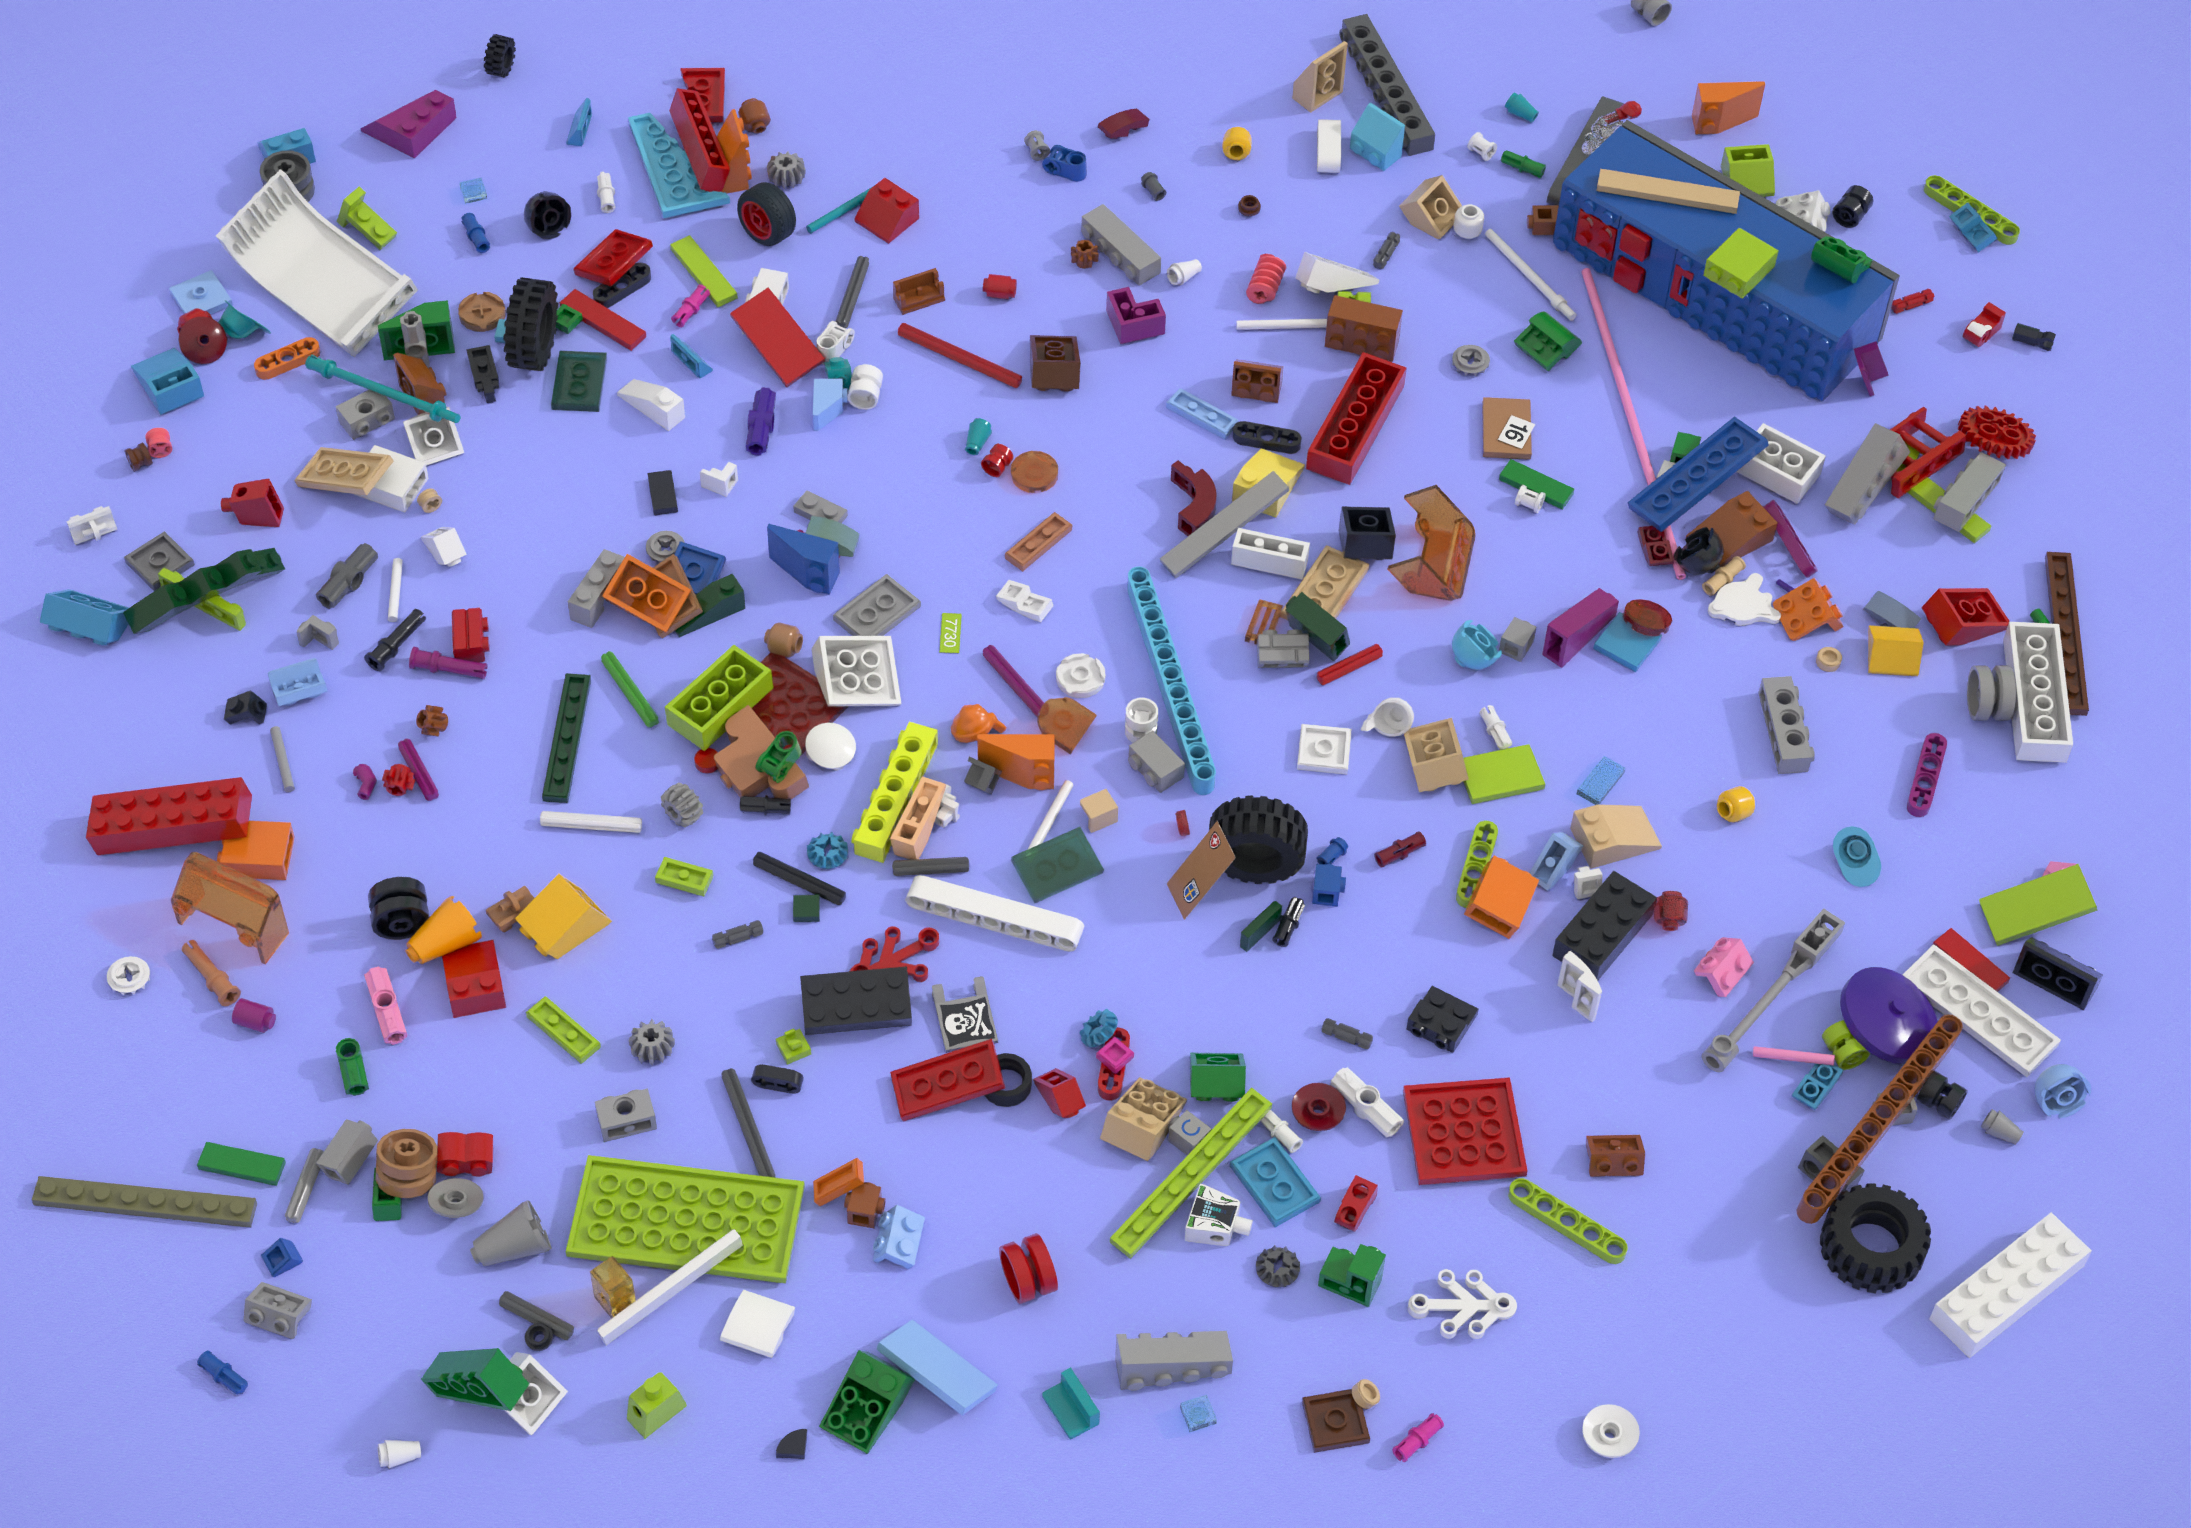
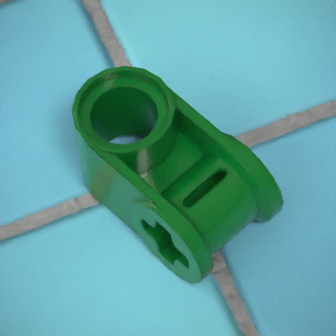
M789 731L779 733L767 750L761 754L755 769L760 773L765 772L773 777V781L780 783L801 755V748L796 736ZM786 745H792L789 749H783Z

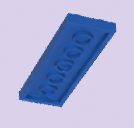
M1734 416L1628 501L1629 509L1662 532L1768 447V440Z

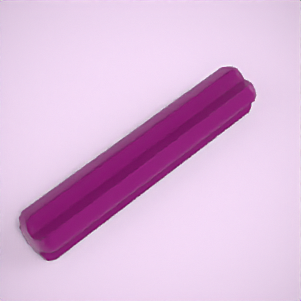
M408 738L398 743L399 750L411 772L414 773V778L425 799L428 801L437 799L439 796L438 790L412 741Z

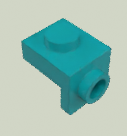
M835 357L831 358L828 362H824L828 379H843V388L849 390L852 372L848 359Z

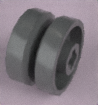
M279 151L264 159L260 165V177L263 186L281 169L288 175L307 202L311 200L314 195L315 185L308 158L295 151Z

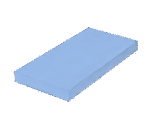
M914 1320L909 1321L881 1340L876 1348L881 1354L961 1415H964L993 1394L998 1386L997 1383Z

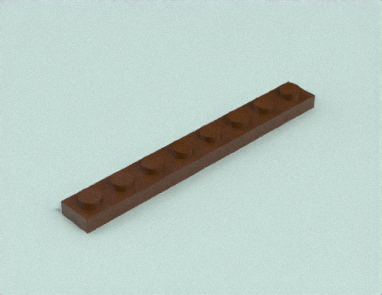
M2047 551L2045 566L2052 624H2059L2069 712L2070 715L2087 716L2089 705L2071 553Z

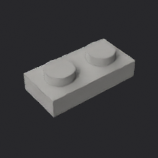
M808 490L805 491L793 506L794 513L809 520L811 516H816L842 523L848 516L847 509Z

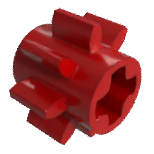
M395 764L391 766L390 770H384L382 781H384L383 787H386L387 792L392 795L402 796L406 794L407 789L413 790L415 779H413L414 773L406 765Z

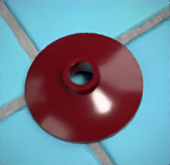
M195 317L187 321L179 333V347L184 356L194 363H212L218 360L225 352L227 346L226 333L223 327L212 318ZM202 335H205L208 338L207 344H202L200 342V337Z
M1311 1083L1303 1086L1296 1092L1292 1100V1113L1297 1122L1313 1131H1326L1336 1127L1343 1120L1346 1111V1104L1342 1094L1336 1088L1324 1083ZM1314 1110H1321L1323 1113H1316Z

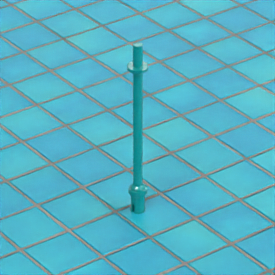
M311 355V357L309 356L306 359V368L321 373L324 378L330 379L335 376L430 413V419L435 422L446 419L458 423L461 419L460 414L447 410L446 404L438 400L431 404L338 368L336 362L330 359L324 360L315 355Z

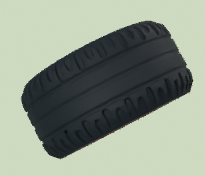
M767 182L758 183L743 192L739 197L737 203L739 220L746 233L756 242L764 246H773L794 232L796 227L794 207L787 195L777 186Z

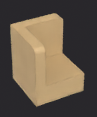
M1107 789L1080 800V806L1089 818L1088 829L1091 833L1118 822V806Z

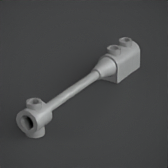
M1824 908L1794 941L1791 956L1782 971V975L1729 1036H1716L1702 1053V1060L1708 1068L1715 1072L1724 1071L1739 1053L1736 1043L1790 981L1806 970L1811 969L1842 934L1845 925L1843 920ZM1825 923L1830 924L1833 927V931L1827 928Z

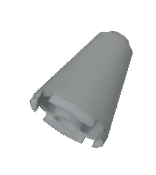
M527 1200L520 1203L473 1241L474 1247L470 1249V1252L476 1264L481 1262L485 1267L545 1253L552 1249L546 1230H543L540 1224L541 1220L530 1201Z

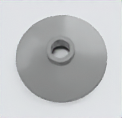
M462 1178L443 1180L435 1184L428 1193L429 1207L438 1215L449 1218H460L473 1214L481 1207L484 1200L482 1189L476 1183Z

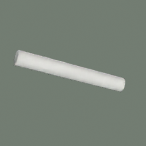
M394 558L392 564L388 608L389 622H397L403 564V560L400 558Z

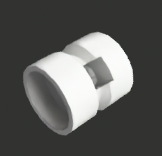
M868 364L858 365L854 368L847 396L852 406L863 410L876 407L883 381L881 370Z
M1136 698L1130 701L1125 713V735L1127 739L1134 743L1151 731L1157 734L1158 707L1156 703L1147 698Z

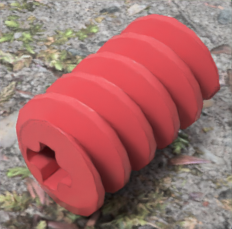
M1272 254L1260 255L1246 290L1249 300L1257 304L1274 300L1279 288L1278 286L1287 268L1283 260Z

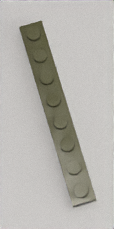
M38 1176L32 1197V1202L35 1206L250 1228L257 1207L256 1198L45 1176Z

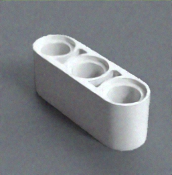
M1318 119L1317 172L1340 173L1341 120Z

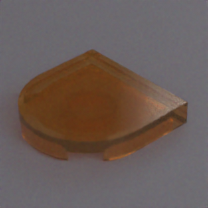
M1051 698L1041 707L1037 723L1042 734H1054L1055 745L1071 755L1097 715L1071 698Z

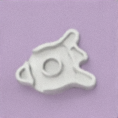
M1758 573L1751 574L1745 581L1732 582L1721 587L1715 600L1708 607L1710 617L1724 621L1727 618L1735 621L1736 626L1750 625L1755 622L1777 624L1781 618L1780 612L1771 606L1772 595L1767 592H1759L1763 577Z

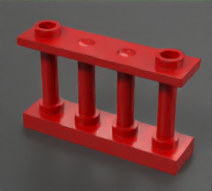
M1924 406L1916 412L1909 414L1906 419L1890 429L1900 434L1906 444L1923 455L1915 460L1907 456L1902 463L1906 468L1902 471H1896L1890 478L1892 479L1891 494L1896 498L1906 494L1911 488L1963 454L1965 450L1966 434L1959 430L1952 436L1946 437L1925 422L1927 408ZM1920 430L1938 442L1939 445L1935 448H1929L1914 438L1912 434Z

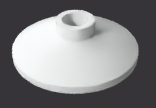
M1606 1404L1592 1409L1586 1415L1582 1426V1434L1589 1448L1595 1453L1608 1458H1619L1629 1454L1636 1447L1639 1440L1640 1430L1635 1417L1628 1410L1617 1405ZM1605 1433H1612L1614 1438H1608L1605 1436Z

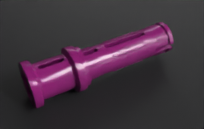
M418 647L412 648L409 658L410 669H415L416 667L429 669L432 673L441 670L485 679L487 674L485 669H488L487 663L442 656L439 651L434 650L432 653L419 650Z

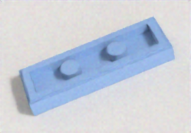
M1181 388L1166 402L1167 409L1224 440L1233 432L1234 425L1239 422L1235 417Z

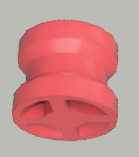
M153 428L146 433L145 439L150 456L163 458L172 452L170 435L166 429Z

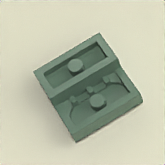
M811 516L805 532L806 534L838 542L839 556L847 557L854 556L860 536L854 529L840 522Z

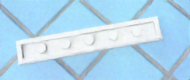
M736 1230L730 1231L599 1327L597 1331L605 1345L607 1346L743 1246L740 1235Z

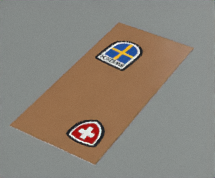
M1218 821L1167 882V886L1184 920L1236 858Z

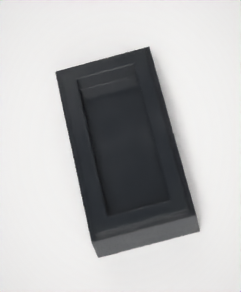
M665 470L647 473L654 515L678 512L672 471Z

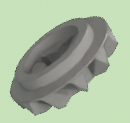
M1463 345L1457 348L1452 356V365L1456 366L1457 372L1463 371L1465 376L1468 373H1472L1476 377L1479 372L1484 373L1490 363V357L1486 350L1476 345ZM1472 357H1474V362H1472V364H1468V361Z
M673 531L657 532L647 540L646 552L652 561L657 560L660 563L672 554H675L679 542H684V539ZM663 546L667 548L668 546H670V550L668 551L665 549L662 551L661 547Z

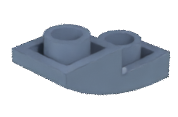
M1877 591L1863 608L1880 625L1886 623L1890 627L1915 628L1921 620L1918 615L1905 605L1881 591Z

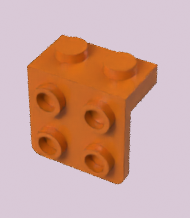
M1815 578L1773 602V607L1780 612V621L1792 641L1802 638L1826 623L1835 632L1844 627L1840 620L1843 617L1840 609L1836 604L1832 605L1830 601L1833 598L1832 593L1826 585L1821 586Z

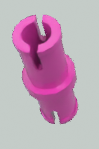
M698 285L690 297L682 301V306L671 317L673 323L681 317L676 326L682 328L693 314L698 313L700 305L710 296L708 289L701 294L706 288L704 285Z
M1431 1413L1419 1426L1412 1427L1408 1431V1436L1397 1446L1393 1447L1392 1451L1399 1461L1406 1462L1419 1448H1425L1429 1443L1428 1440L1444 1427L1442 1419L1437 1414Z

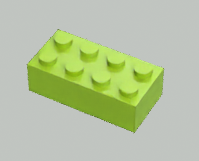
M736 645L731 646L665 706L667 725L705 751L726 732L725 724L731 716L747 705L752 708L773 689L771 670Z

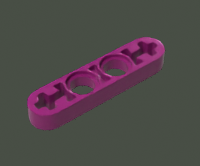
M1775 500L1770 501L1763 506L1764 509L1777 521L1776 531L1801 572L1809 578L1818 571L1816 565Z
M1939 733L1927 735L1922 746L1907 802L1908 812L1915 817L1926 816L1933 801L1947 748L1946 738ZM1933 743L1937 744L1935 753H1931ZM1926 761L1933 762L1936 768L1928 769L1923 763ZM1926 781L1931 787L1927 789L1922 788L1918 785V782ZM1919 796L1924 797L1921 807L1916 806Z

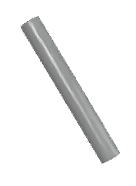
M274 726L270 729L284 791L292 792L295 787L280 727Z

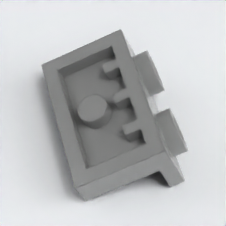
M261 1281L245 1299L243 1320L245 1323L294 1339L297 1335L299 1321L311 1309L312 1299Z

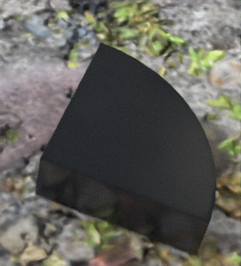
M798 1429L787 1434L777 1446L776 1458L805 1459L807 1429Z

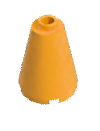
M454 896L446 898L406 943L408 949L405 952L413 963L418 961L420 964H424L475 943L482 938L481 931L476 933L473 928L477 925L475 919L460 901L453 902Z

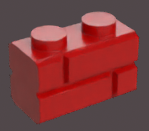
M468 608V610L455 609L451 611L454 658L479 663L484 662L485 652H490L489 637H484V632H489L488 617H483L482 609Z

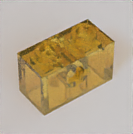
M613 1256L590 1271L594 1298L611 1319L636 1301L632 1278Z

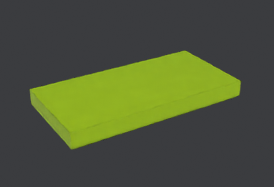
M2079 864L1979 899L1997 946L2098 911Z

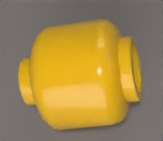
M1242 127L1228 129L1223 136L1222 142L1225 156L1237 161L1246 158L1250 154L1252 137L1249 131Z
M1742 786L1723 791L1717 800V811L1728 822L1734 823L1748 818L1755 810L1754 796L1747 788Z

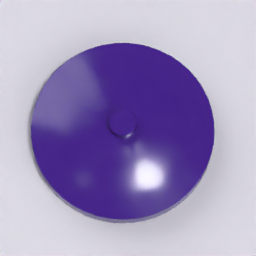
M1869 967L1858 971L1846 982L1841 992L1840 1007L1842 1016L1853 1037L1874 1056L1890 1063L1904 1065L1938 1022L1935 1011L1924 993L1911 980L1887 968Z

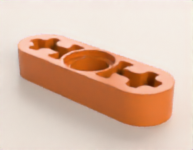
M306 337L257 358L254 362L257 377L264 380L271 379L304 365L306 359L309 356L311 357V355L319 357V343L315 338ZM284 356H293V359L290 361L281 360Z

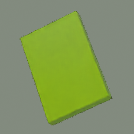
M1530 744L1463 758L1469 780L1463 782L1472 804L1545 789L1546 784Z

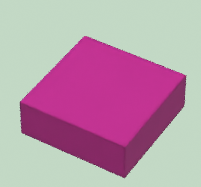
M1114 1037L1096 1053V1058L1116 1074L1134 1058V1052Z

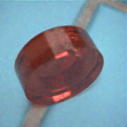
M1176 811L1175 816L1179 835L1181 837L1190 835L1186 811Z

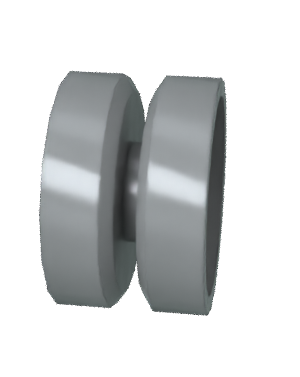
M1973 665L1967 682V705L1971 719L1974 721H1987L1992 715L1996 721H2009L2013 716L2016 703V684L2012 668L2009 665H1996L1991 671L1986 665Z

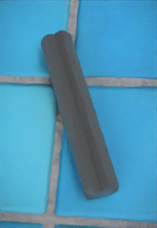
M965 856L895 860L892 864L893 874L895 876L968 872L969 859Z
M505 1291L499 1298V1305L533 1324L542 1323L550 1327L553 1334L563 1340H569L574 1333L573 1325L509 1291Z

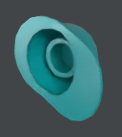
M225 300L228 306L218 323L229 336L242 339L257 329L271 334L266 327L237 311Z

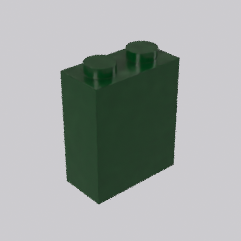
M1303 592L1297 597L1293 596L1288 601L1285 611L1289 626L1294 630H1302V634H1308L1309 642L1335 662L1350 645L1347 627Z

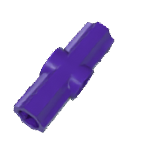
M761 387L760 390L756 391L753 409L749 410L746 451H749L752 455L761 456L762 453L767 451L769 435L773 433L776 392H773L770 388Z

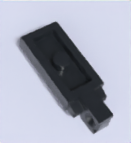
M490 345L466 349L477 391H484L486 403L495 402L494 389L499 388V379Z

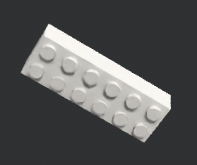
M2009 622L2003 638L2005 662L2006 665L2012 668L2016 684V703L2012 716L2016 760L2067 763L2073 748V737L2059 624Z
M2051 1212L1938 1301L1929 1320L1970 1359L2082 1269L2092 1250Z

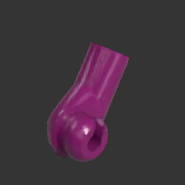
M359 764L353 769V775L357 776L356 778L362 782L357 795L363 800H368L377 779L370 766Z

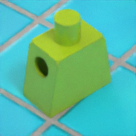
M658 1372L630 1394L627 1421L646 1439L683 1410L687 1404L679 1390L662 1372Z

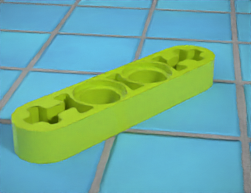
M1484 820L1479 822L1474 830L1456 893L1457 903L1464 908L1467 907L1479 878L1469 877L1467 872L1476 870L1481 874L1484 866L1492 858L1498 828L1491 821ZM1484 831L1489 832L1486 842L1482 841ZM1475 850H1483L1487 856L1478 858L1473 852ZM1468 886L1473 887L1470 898L1465 897Z

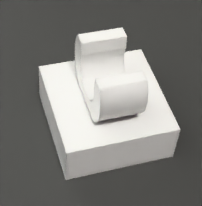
M1588 866L1579 867L1578 872L1574 873V894L1577 899L1592 897L1602 885L1603 874L1599 868L1590 870Z

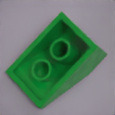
M448 300L423 303L406 311H415L416 314L421 315L428 356L455 353ZM406 312L378 325L384 361L394 360L393 354L395 353L406 355L400 317L404 316Z

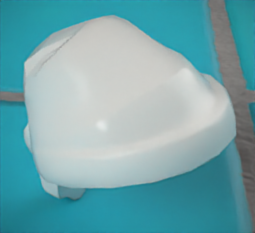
M1387 698L1377 705L1373 713L1368 715L1367 719L1363 722L1361 731H1369L1374 728L1380 734L1388 737L1401 736L1411 728L1414 722L1412 707L1401 698Z

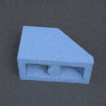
M814 379V431H819L843 413V403H848V389L843 388V379Z
M1564 832L1552 833L1529 873L1539 879L1538 885L1550 891L1572 867L1583 845Z

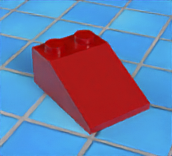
M1939 588L1921 607L1926 614L1927 620L1933 625L1939 635V639L1945 646L1964 645L2005 631L2010 622L1988 588Z
M494 939L473 943L442 956L453 1018L506 1008Z

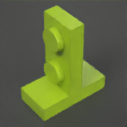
M359 186L343 199L337 223L343 228L348 223H351L381 250L396 237L397 232L363 202L366 192Z

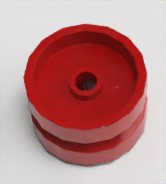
M1038 1233L1024 1237L1021 1247L1014 1241L999 1247V1256L1005 1278L1014 1298L1019 1304L1033 1300L1036 1290L1043 1296L1058 1290V1281L1052 1259L1043 1239Z

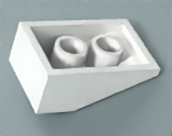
M1307 252L1303 254L1295 277L1301 282L1300 286L1317 294L1320 291L1329 293L1377 285L1380 281L1368 272Z

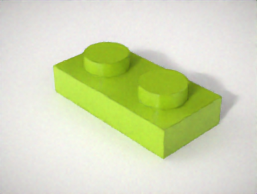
M664 857L656 873L655 883L705 896L714 875L713 870Z

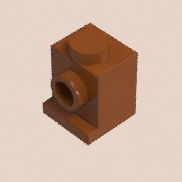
M1532 205L1531 215H1527V229H1532V235H1554L1559 205Z

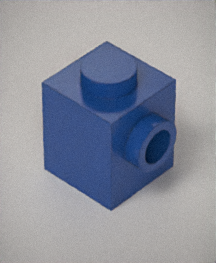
M1316 864L1312 904L1338 907L1340 892L1345 893L1346 877H1341V866Z

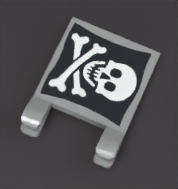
M983 976L975 977L973 980L976 996L945 1001L942 984L932 985V997L946 1053L992 1039L994 1044L998 1043Z

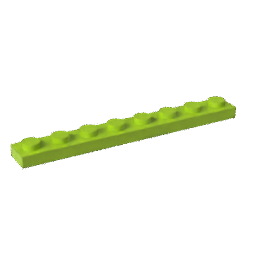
M1251 1087L1110 1237V1243L1131 1259L1199 1187L1200 1183L1214 1171L1272 1109V1103Z

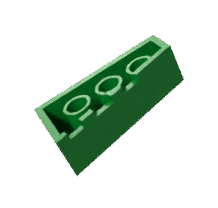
M499 1348L439 1352L421 1378L423 1383L436 1397L511 1411L530 1384L522 1375L523 1371L517 1365L512 1364Z

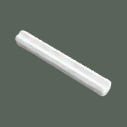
M542 811L540 815V824L542 826L640 833L642 830V819L637 817Z

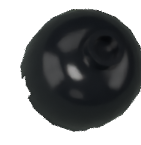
M543 191L529 198L525 204V223L530 231L540 238H556L561 235L558 232L562 231L564 227L567 229L572 216L571 207L564 198L554 192Z
M1703 527L1689 535L1685 539L1687 544L1683 548L1678 546L1674 553V560L1680 567L1691 574L1700 575L1712 573L1719 568L1724 554V547L1720 536L1713 528L1709 530L1707 527Z

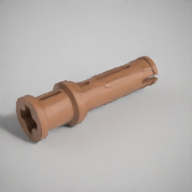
M195 940L189 941L192 948L185 943L182 946V952L206 979V987L218 996V1002L222 1006H229L239 999L241 991L237 986L231 984L227 973L217 969Z

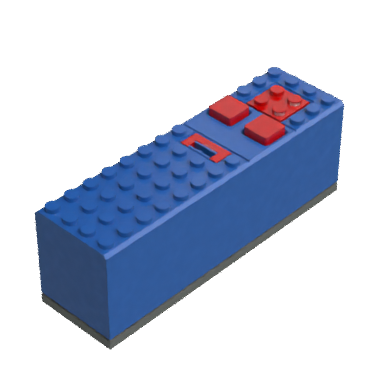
M1626 120L1622 126L1611 134L1562 184L1553 243L1560 251L1566 250L1573 254L1577 261L1590 264L1596 272L1607 274L1616 283L1631 292L1639 293L1665 308L1672 317H1680L1688 322L1691 328L1700 329L1707 333L1711 340L1721 341L1727 345L1730 351H1738L1746 356L1749 362L1753 364L1758 363L1765 367L1769 374H1777L1785 379L1788 385L1792 387L1797 386L1804 390L1810 398L1824 401L1858 365L1854 349L1875 341L1878 344L1883 339L1900 277L1896 272L1873 260L1870 268L1859 275L1857 282L1851 283L1813 262L1811 254L1815 243L1825 236L1832 237L1831 235L1629 120ZM1600 169L1740 191L1737 213L1597 191ZM1738 228L1745 230L1779 250L1775 267L1743 299L1703 276L1706 260Z

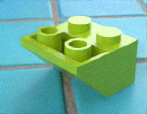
M1769 144L1724 148L1721 170L1725 176L1762 197L1775 195L1774 159Z

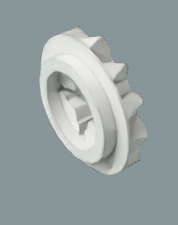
M129 956L115 961L107 972L109 986L113 992L118 991L123 996L129 992L135 995L136 990L144 989L146 982L150 981L149 966L138 957ZM126 970L132 975L131 982L126 979Z

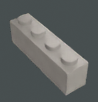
M1104 204L1082 216L1081 232L1083 236L1097 245L1098 250L1108 256L1115 266L1123 270L1130 280H1133L1140 286L1161 273V257Z
M1980 452L1975 459L1971 458L1965 470H1961L1958 473L1954 484L1950 483L1944 497L1940 495L1934 504L1936 512L1933 519L1960 532L1999 484L2006 464L1983 452Z

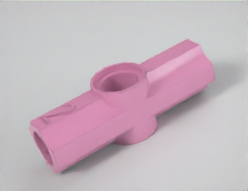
M379 966L371 968L364 974L384 1042L385 1044L389 1043L392 1045L402 1043L407 1038V1032L386 968H380Z

